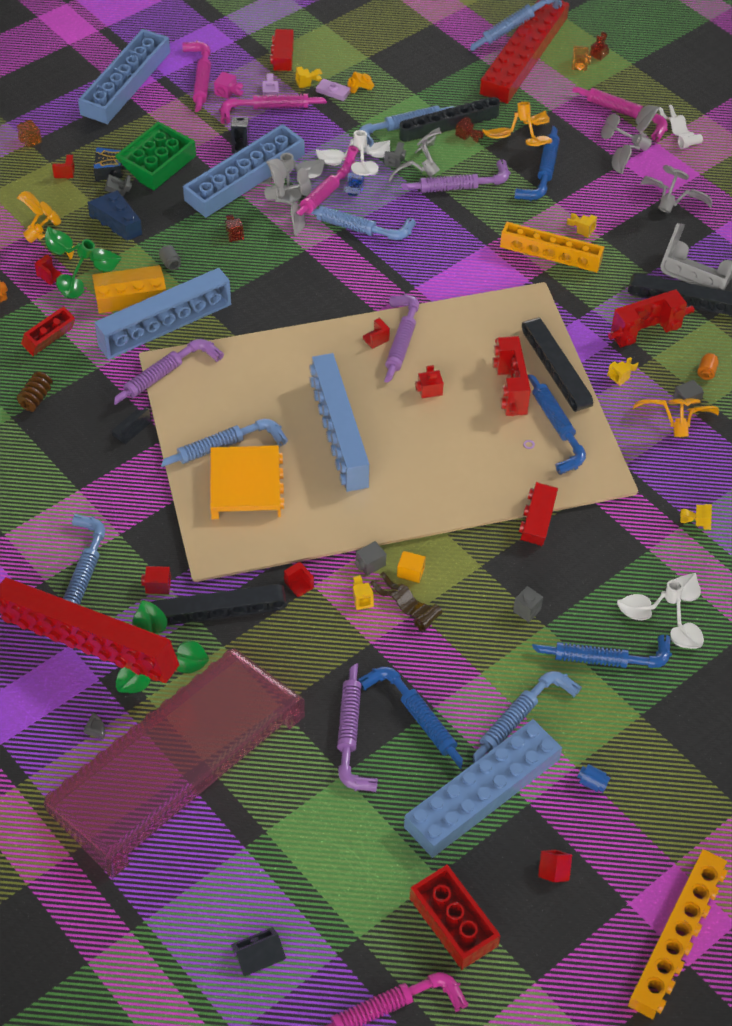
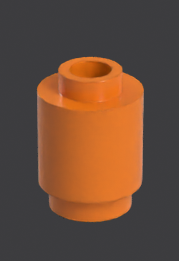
M708 353L701 358L697 370L699 377L705 380L715 377L719 364L716 355Z

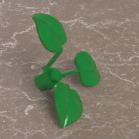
M49 226L46 229L45 243L52 253L63 255L65 251L70 253L78 249L77 253L81 258L72 277L68 274H62L56 280L57 289L68 299H77L84 292V283L79 279H75L84 259L90 257L97 270L107 273L113 271L122 258L108 250L95 248V244L89 239H84L81 244L78 243L73 247V241L67 234Z
M141 600L133 616L132 625L159 635V633L166 629L167 618L163 611L155 604ZM192 640L182 642L177 648V653H175L179 662V667L176 670L181 673L196 672L209 661V656L198 642ZM124 667L118 672L116 689L121 693H138L148 687L151 679L143 674L138 675Z

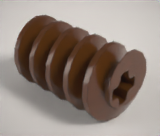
M40 371L33 373L32 377L17 395V401L21 407L29 412H34L47 395V392L51 390L52 379Z

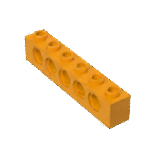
M506 222L501 234L500 247L597 273L602 262L604 246Z

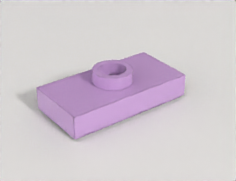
M322 79L316 87V92L344 101L350 94L351 88Z

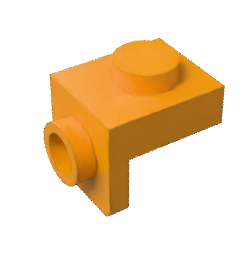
M357 72L353 73L347 83L354 94L359 87L372 90L375 86L368 74Z

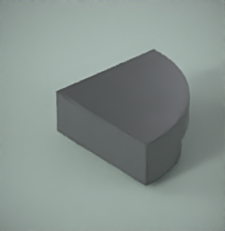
M92 713L84 728V734L104 740V723L98 715Z

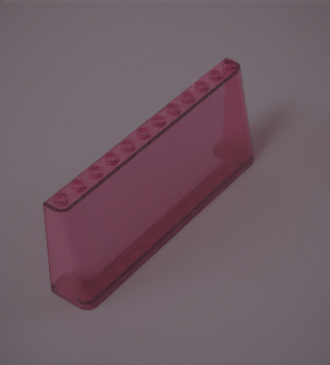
M237 649L227 650L218 661L212 662L204 672L197 674L189 684L179 688L174 696L164 700L159 708L154 712H149L144 720L139 724L133 725L125 735L115 739L110 747L105 751H100L95 759L88 764H84L75 775L65 779L62 785L55 791H50L45 796V810L113 879L129 865L127 854L281 725L284 724L291 729L305 717L304 699Z

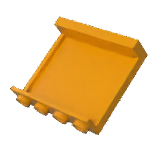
M279 445L211 447V519H219V512L255 510H278V517H281V509H284V498H280V494H284V483H280V479H283V468H279V464H283V453H279Z

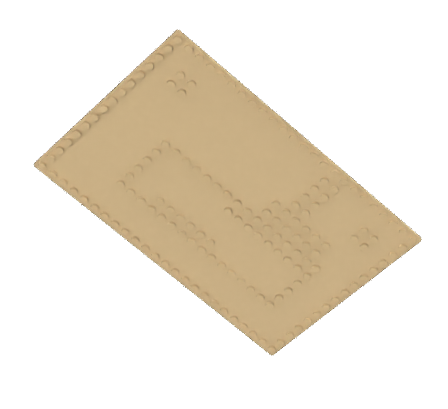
M542 282L419 304V309L414 315L416 325L401 369L395 371L392 380L387 383L384 382L388 371L385 363L401 318L408 314V306L209 340L224 353L223 358L218 362L202 350H197L194 353L191 352L182 358L180 366L147 388L163 460L177 454V448L184 447L205 437L208 438V436L218 434V432L225 431L236 425L240 429L260 419H271L279 424V426L281 425V430L288 439L285 445L279 446V453H283V464H279V468H283V479H280V483H284V494H280V498H284V509H281V517H278V510L223 511L219 512V519H211V453L195 460L192 459V461L185 464L177 461L165 466L192 581L199 582L356 551L374 541L381 546L526 517L523 515L525 506L530 504V499H527L530 488L534 489L536 482L558 488L553 511L637 495L638 488L547 284ZM537 317L542 319L593 398L592 407L577 412L572 410L523 334L522 322ZM381 318L390 328V340L371 349L363 340V335L373 331L374 320ZM519 336L527 375H534L540 384L547 385L575 428V439L585 449L586 459L578 469L567 471L561 475L557 472L555 464L565 461L575 454L568 440L563 441L532 394L534 387L530 381L531 393L527 415L506 416L505 410L501 409L500 401L503 398L502 386H505L506 378L510 377L509 374L497 375L496 368H493L492 358L495 357V339L497 337ZM187 344L141 352L139 359L142 372L170 352H180L187 347ZM334 354L370 464L369 488L347 492L345 485H341L340 470L337 471L335 465L336 456H332L331 453L332 443L327 440L326 431L328 430L323 427V414L320 415L318 411L319 401H315L314 387L311 388L309 377L312 376L309 365L312 364L313 356ZM434 365V371H440L444 383L443 395L422 399L420 392L416 391L415 381H418V373L426 372V366ZM256 430L243 435V441L228 447L275 446L277 443L267 430ZM532 440L535 446L532 449H527L524 447V442ZM527 442L526 446L531 447L533 446V444L531 442Z

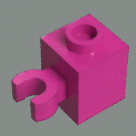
M222 71L214 81V93L217 96L229 99L233 93L236 96H242L244 93L241 90L243 84L237 83L235 75Z

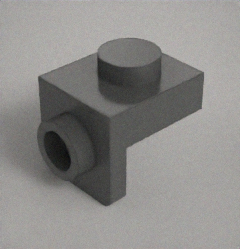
M398 142L395 152L385 151V166L398 168L401 165L402 160L406 158L404 143Z
M109 175L106 180L105 190L110 193L118 190L122 197H124L125 193L131 189V176L127 175L124 181Z

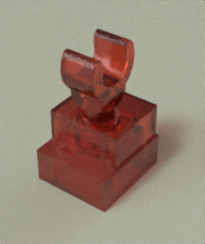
M601 32V36L597 35V41L591 45L589 56L601 61L609 54L610 48L605 44L607 33Z
M465 117L456 125L455 135L463 140H467L471 136L473 141L478 143L479 137L483 138L484 133L480 130H473L474 124L471 123V119Z
M227 215L225 224L229 242L244 239L243 224L240 219H234L233 215Z

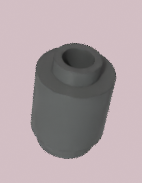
M167 245L160 249L158 255L165 267L170 270L178 269L181 265V259L174 247Z

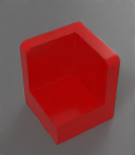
M66 155L65 164H52L54 178H74L75 165L73 155Z
M48 254L34 263L36 275L49 285L56 282L57 278L62 275L60 271L53 267L52 257Z
M381 318L374 320V330L363 335V340L373 349L390 340V328Z
M301 562L284 570V582L297 597L314 588V577Z
M559 850L541 851L538 876L552 882L569 881L572 854Z

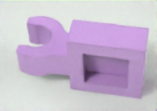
M267 73V81H263V95L275 96L277 94L278 96V81H273V73Z

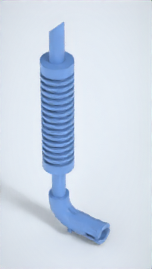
M541 0L531 7L527 4L524 8L522 7V10L519 9L514 15L511 14L506 20L503 19L501 23L499 22L498 25L496 24L493 28L488 29V32H483L484 37L471 45V51L486 42L489 45L492 44L493 40L495 42L496 39L498 40V37H503L506 35V32H511V29L514 30L519 24L522 25L527 19L533 18L535 16L534 12L546 4L552 3L555 9H559L558 5L562 6L561 0Z
M437 105L385 117V122L366 124L359 130L367 133V144L371 147L374 144V140L370 137V133H373L375 130L386 128L387 131L399 129V124L403 120L454 106L440 109Z
M320 206L319 209L316 208L310 213L317 215V220L345 227L346 229L348 228L349 230L351 229L372 236L374 233L381 234L391 240H402L408 237L416 225L414 219L410 221V218H407L399 230H388L377 227L375 221L325 206Z
M260 419L240 429L236 425L225 431L218 432V434L208 436V438L205 437L184 447L177 448V454L164 458L161 468L177 461L185 464L192 461V459L195 460L206 454L208 455L211 453V447H228L243 441V435L256 430H267L279 446L285 445L288 439L281 430V425L279 426V424L271 419Z
M74 514L72 526L84 527L94 531L92 543L89 548L83 549L63 597L65 600L80 605L100 554L97 552L100 541L105 537L106 530L104 524L100 520L95 519V517Z
M556 671L546 672L538 679V684L531 691L524 690L479 740L480 748L473 754V763L482 758L487 751L490 752L510 735L537 705L538 700L536 697L544 688H548L549 685L554 683L575 697L580 692L582 686L567 677V674Z

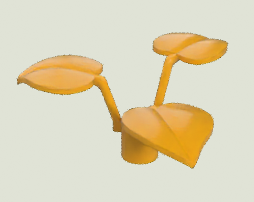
M530 102L517 103L518 112H515L510 129H482V132L490 138H505L511 135L519 117L524 124H529L532 138L526 140L528 146H541L552 143V139L547 136H534L532 124H545L550 121V118L545 110L530 117Z
M28 191L18 195L17 199L23 201L36 214L28 229L23 232L28 242L33 243L36 239L41 240L45 237V234L42 235L44 231L42 226L49 219L54 225H60V217L47 203L39 202ZM43 213L47 216L40 224H35ZM74 251L66 252L70 260L73 257Z
M693 398L684 400L672 399L668 401L669 404H680V418H675V422L666 400L643 399L633 405V409L650 403L663 405L671 427L674 429V437H689L688 427H690L692 414L695 412H711L719 415V408L717 406L687 409L689 415L686 422V418H684V404L689 406L690 404L700 403L699 399Z

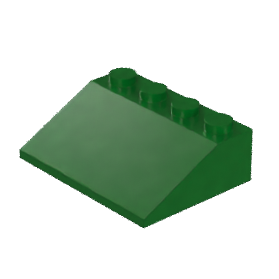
M158 121L117 153L115 158L141 184L155 190L196 157L195 140Z

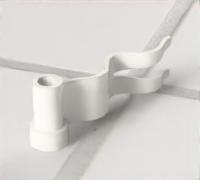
M669 105L671 117H667L663 109L659 108L660 115L670 120L673 134L679 136L678 146L680 149L703 142L701 134L695 135L693 132L688 131L684 116H677L672 105Z

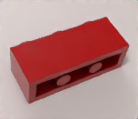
M275 29L271 45V54L273 55H270V64H273V71H292L294 30Z
M63 306L25 332L21 345L32 356H35L70 331L76 318Z
M536 482L534 489L530 488L527 498L530 499V504H526L523 513L526 516L525 522L521 521L519 532L522 533L520 540L543 546L558 488Z

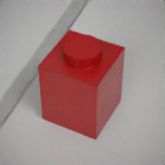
M146 566L145 574L141 576V586H145L146 594H170V567Z

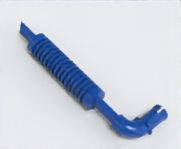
M552 126L551 134L547 135V137L552 139V143L544 144L538 178L541 180L536 190L516 188L515 199L532 201L540 199L546 194V185L552 179L560 141L555 126Z
M528 374V379L534 387L532 394L563 441L568 440L575 454L565 461L556 463L557 472L561 475L567 471L578 469L586 459V452L584 447L579 445L574 437L576 434L575 428L547 385L540 384L534 375Z
M664 635L658 636L656 656L649 657L628 655V650L624 649L616 651L615 648L613 650L609 648L608 650V648L604 649V647H601L600 649V647L596 648V646L592 648V646L588 647V645H585V647L581 645L580 647L579 644L577 646L573 644L572 646L571 643L563 645V642H557L556 647L532 644L536 652L555 655V660L563 659V661H566L567 659V661L571 660V662H574L575 660V662L579 661V663H582V661L586 663L587 661V664H590V662L594 664L595 662L596 665L604 663V666L612 664V667L620 665L621 668H627L628 663L647 665L648 668H659L664 666L669 661V657L672 656V653H670L671 638L666 635V641H664Z
M390 667L373 668L371 672L357 679L364 691L378 681L382 682L385 679H388L391 684H395L403 695L401 702L441 754H449L460 770L462 769L463 758L455 749L458 745L418 692L415 689L409 690L401 680V675L395 669Z

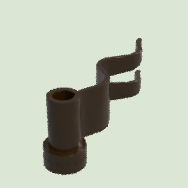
M384 572L380 575L389 588L395 589L394 591H385L373 580L370 582L381 596L392 597L403 613L413 616L415 618L413 620L414 625L422 632L427 630L431 623L442 614V609L438 605L434 604L432 607H429L427 604L417 601L406 585L393 583Z

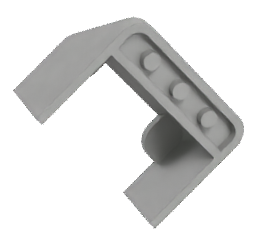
M677 223L661 262V271L686 283L725 290L732 278V260L722 261L718 270L688 259L689 247L686 243L679 241L685 224Z

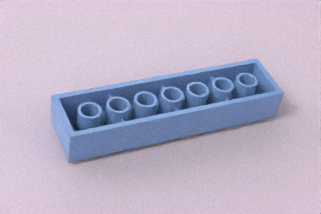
M142 29L78 99L80 115L108 124L169 55V37Z
M284 124L278 126L184 185L185 202L207 218L271 177L270 168L266 163L268 160L280 159L283 153H291L295 161L304 156V139Z
M217 268L94 322L98 347L109 360L230 306V280L220 268Z
M334 354L313 356L312 364L309 365L312 376L309 377L311 388L314 387L315 401H319L318 411L320 415L323 414V427L328 430L326 431L327 440L332 443L331 453L332 456H336L335 465L337 471L340 470L341 485H345L347 492L369 488L370 464Z
M532 719L405 815L404 828L433 858L558 762L562 747Z

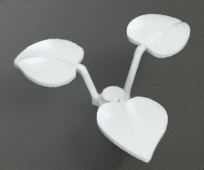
M362 130L355 131L354 139L350 140L349 146L358 148L361 153V162L353 163L351 170L357 175H376L378 173V165L373 161L364 162V152L375 158H383L385 151L390 152V140L377 142L369 147L367 145V133ZM316 149V154L319 160H325L324 164L333 166L340 165L342 160H345L347 151L344 155L340 150Z
M696 573L668 581L666 591L661 592L660 597L653 605H651L648 597L641 594H633L617 600L618 607L626 616L634 620H646L652 616L651 610L655 609L665 597L667 602L676 603L677 624L679 627L671 630L670 638L673 643L690 649L701 648L704 638L699 627L693 623H686L684 625L681 623V600L694 601L699 598L701 593Z

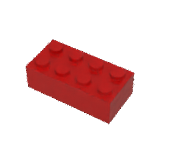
M445 865L410 887L409 899L461 970L499 946L501 935L448 865Z

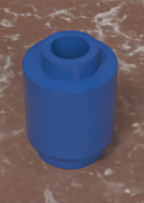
M590 764L587 767L582 766L577 776L581 779L580 784L602 793L605 791L611 778L606 775L607 773Z

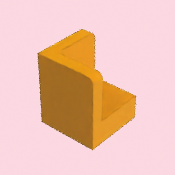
M403 551L397 566V577L420 583L425 569L426 557Z

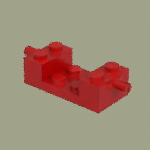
M675 289L617 308L614 311L611 332L608 333V338L610 340L614 339L621 348L636 343L639 330L658 323L665 332L681 328L684 316L694 313V307L692 305L686 307V301Z
M519 336L497 337L495 339V357L492 358L493 368H496L497 375L509 374L510 377L506 378L505 386H502L503 398L500 401L501 409L505 410L506 416L527 415L531 389Z

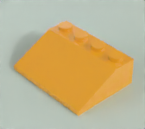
M160 265L92 275L99 314L121 311L166 291Z

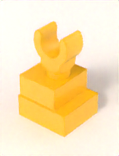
M296 67L295 80L299 89L310 87L311 79L321 81L322 78L319 75L322 74L321 69H316L310 73L308 69Z
M571 213V219L567 218V225L577 226V233L587 238L596 229L597 217L594 215H590V217L583 215L580 218L576 214Z
M632 357L628 358L626 363L623 361L616 363L614 361L609 365L607 376L620 386L629 380L631 371L637 370L639 363L631 364Z
M712 504L696 505V513L687 509H681L680 522L688 523L696 520V526H703V529L711 530Z
M361 575L354 576L352 589L356 610L374 607V595L369 583L363 584Z

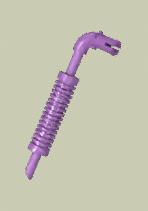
M499 160L496 163L499 171L498 175H493V177L478 178L477 174L462 175V177L461 175L446 176V178L445 176L433 177V179L432 177L420 178V182L403 183L401 187L405 190L420 189L421 193L436 192V190L437 192L449 191V189L450 191L452 189L465 190V188L478 189V184L494 183V185L506 182L511 172L508 170L507 162Z
M412 295L390 296L389 299L391 307L408 306L409 311L407 316L401 318L385 363L388 369L384 380L386 383L392 380L395 371L401 369L416 325L414 315L419 309V301Z
M195 339L189 342L187 347L180 352H170L124 384V391L115 396V405L126 397L134 398L180 366L182 364L181 359L191 352L194 353L197 350H202L216 362L223 358L224 353L215 347L211 341Z
M357 663L349 670V680L343 683L337 743L338 750L342 751L341 765L338 767V773L341 782L348 788L355 791L376 792L377 778H364L352 775L351 766H349L350 752L356 750L361 683L357 681Z

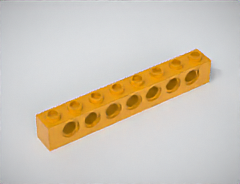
M702 849L630 998L628 1007L651 1019H654L656 1012L662 1013L667 1002L663 1000L665 993L671 994L676 983L672 978L675 973L680 974L685 964L681 959L684 954L689 955L694 944L690 940L692 936L697 937L702 928V924L699 921L701 917L706 919L711 906L707 904L710 899L715 900L720 888L716 887L718 881L723 883L728 870L724 869L727 860ZM702 876L709 877L711 881L705 880ZM694 894H699L703 899L696 898ZM685 912L692 913L694 917L687 916ZM680 930L684 932L685 936L677 934L676 931ZM667 949L674 950L676 955L670 954ZM657 968H664L668 973L663 974ZM654 987L659 993H652L648 988Z

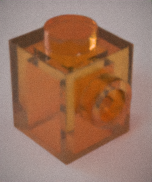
M574 46L571 70L587 71V66L591 65L589 47Z
M31 119L17 125L18 138L27 148L42 142L40 129Z

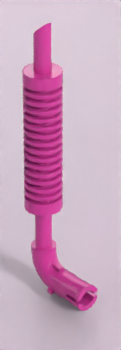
M197 40L196 42H183L182 44L183 52L200 51L202 54V59L198 60L193 92V101L196 103L195 112H199L202 104L207 101L211 62L208 60L211 52L210 47Z
M581 87L572 89L573 92L586 96L588 102L633 117L634 119L637 118L638 113L643 108L639 104L631 103L628 100L595 88H591L590 91ZM656 114L652 121L657 125L651 138L653 141L657 138L656 142H659L665 131H668V124L663 116Z
M277 94L275 96L253 95V99L230 98L225 100L221 108H219L220 122L225 124L226 119V124L230 123L231 108H237V106H253V109H271V107L272 109L274 107L275 109L277 107L279 109L280 107L282 109L283 107L285 109L286 107L293 109V107L308 108V104H326L327 101L323 97L308 98V94H297V96L295 94L294 96L292 94L291 96L289 94L288 96L286 94L284 96L283 94L281 96L280 94L278 96Z
M348 147L346 157L344 158L345 161L337 171V174L335 176H328L301 201L300 209L296 214L302 216L304 213H312L339 187V180L344 179L349 174L351 165L355 163L358 152L357 147Z
M438 972L428 975L427 979L408 987L406 983L400 984L398 987H394V990H387L385 993L377 995V997L374 996L373 999L370 998L369 1001L366 1000L361 1002L360 1005L357 1004L356 1007L353 1006L352 1009L348 1008L340 1012L339 1015L335 1014L331 1016L332 1023L326 1026H363V1024L365 1025L367 1022H371V1020L374 1021L375 1017L378 1019L380 1016H384V1014L387 1015L388 1012L391 1013L392 1010L395 1011L396 1008L400 1009L412 1003L413 995L429 988L442 987L444 993L447 992L455 1012L460 1011V1008H466L469 1004L459 988L460 983L457 984L450 975Z

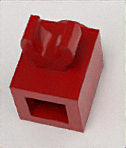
M434 365L426 366V372L418 373V381H415L416 391L420 392L422 399L443 395L444 383L440 371H434Z

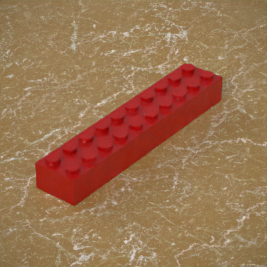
M561 0L562 6L558 5L559 9H555L552 3L546 4L534 12L535 16L533 18L527 19L525 23L518 27L482 77L480 95L489 98L496 97L501 102L507 104L510 102L567 20L569 3Z
M7 577L0 583V614L2 620L6 623L16 624L20 628L31 630L39 636L44 635L54 642L59 641L72 649L77 648L87 655L92 654L105 662L110 661L118 667H125L138 675L143 674L153 681H160L166 684L179 667L172 643L168 638Z

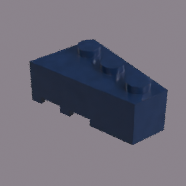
M118 190L87 202L89 216L92 219L96 218L103 226L107 225L112 228L114 233L128 241L142 235L141 220Z

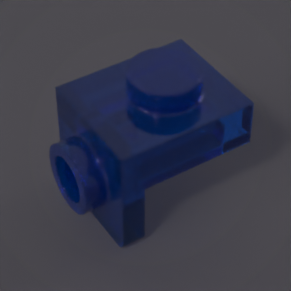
M350 171L343 192L348 193L350 196L360 195L363 190L365 176L357 175Z

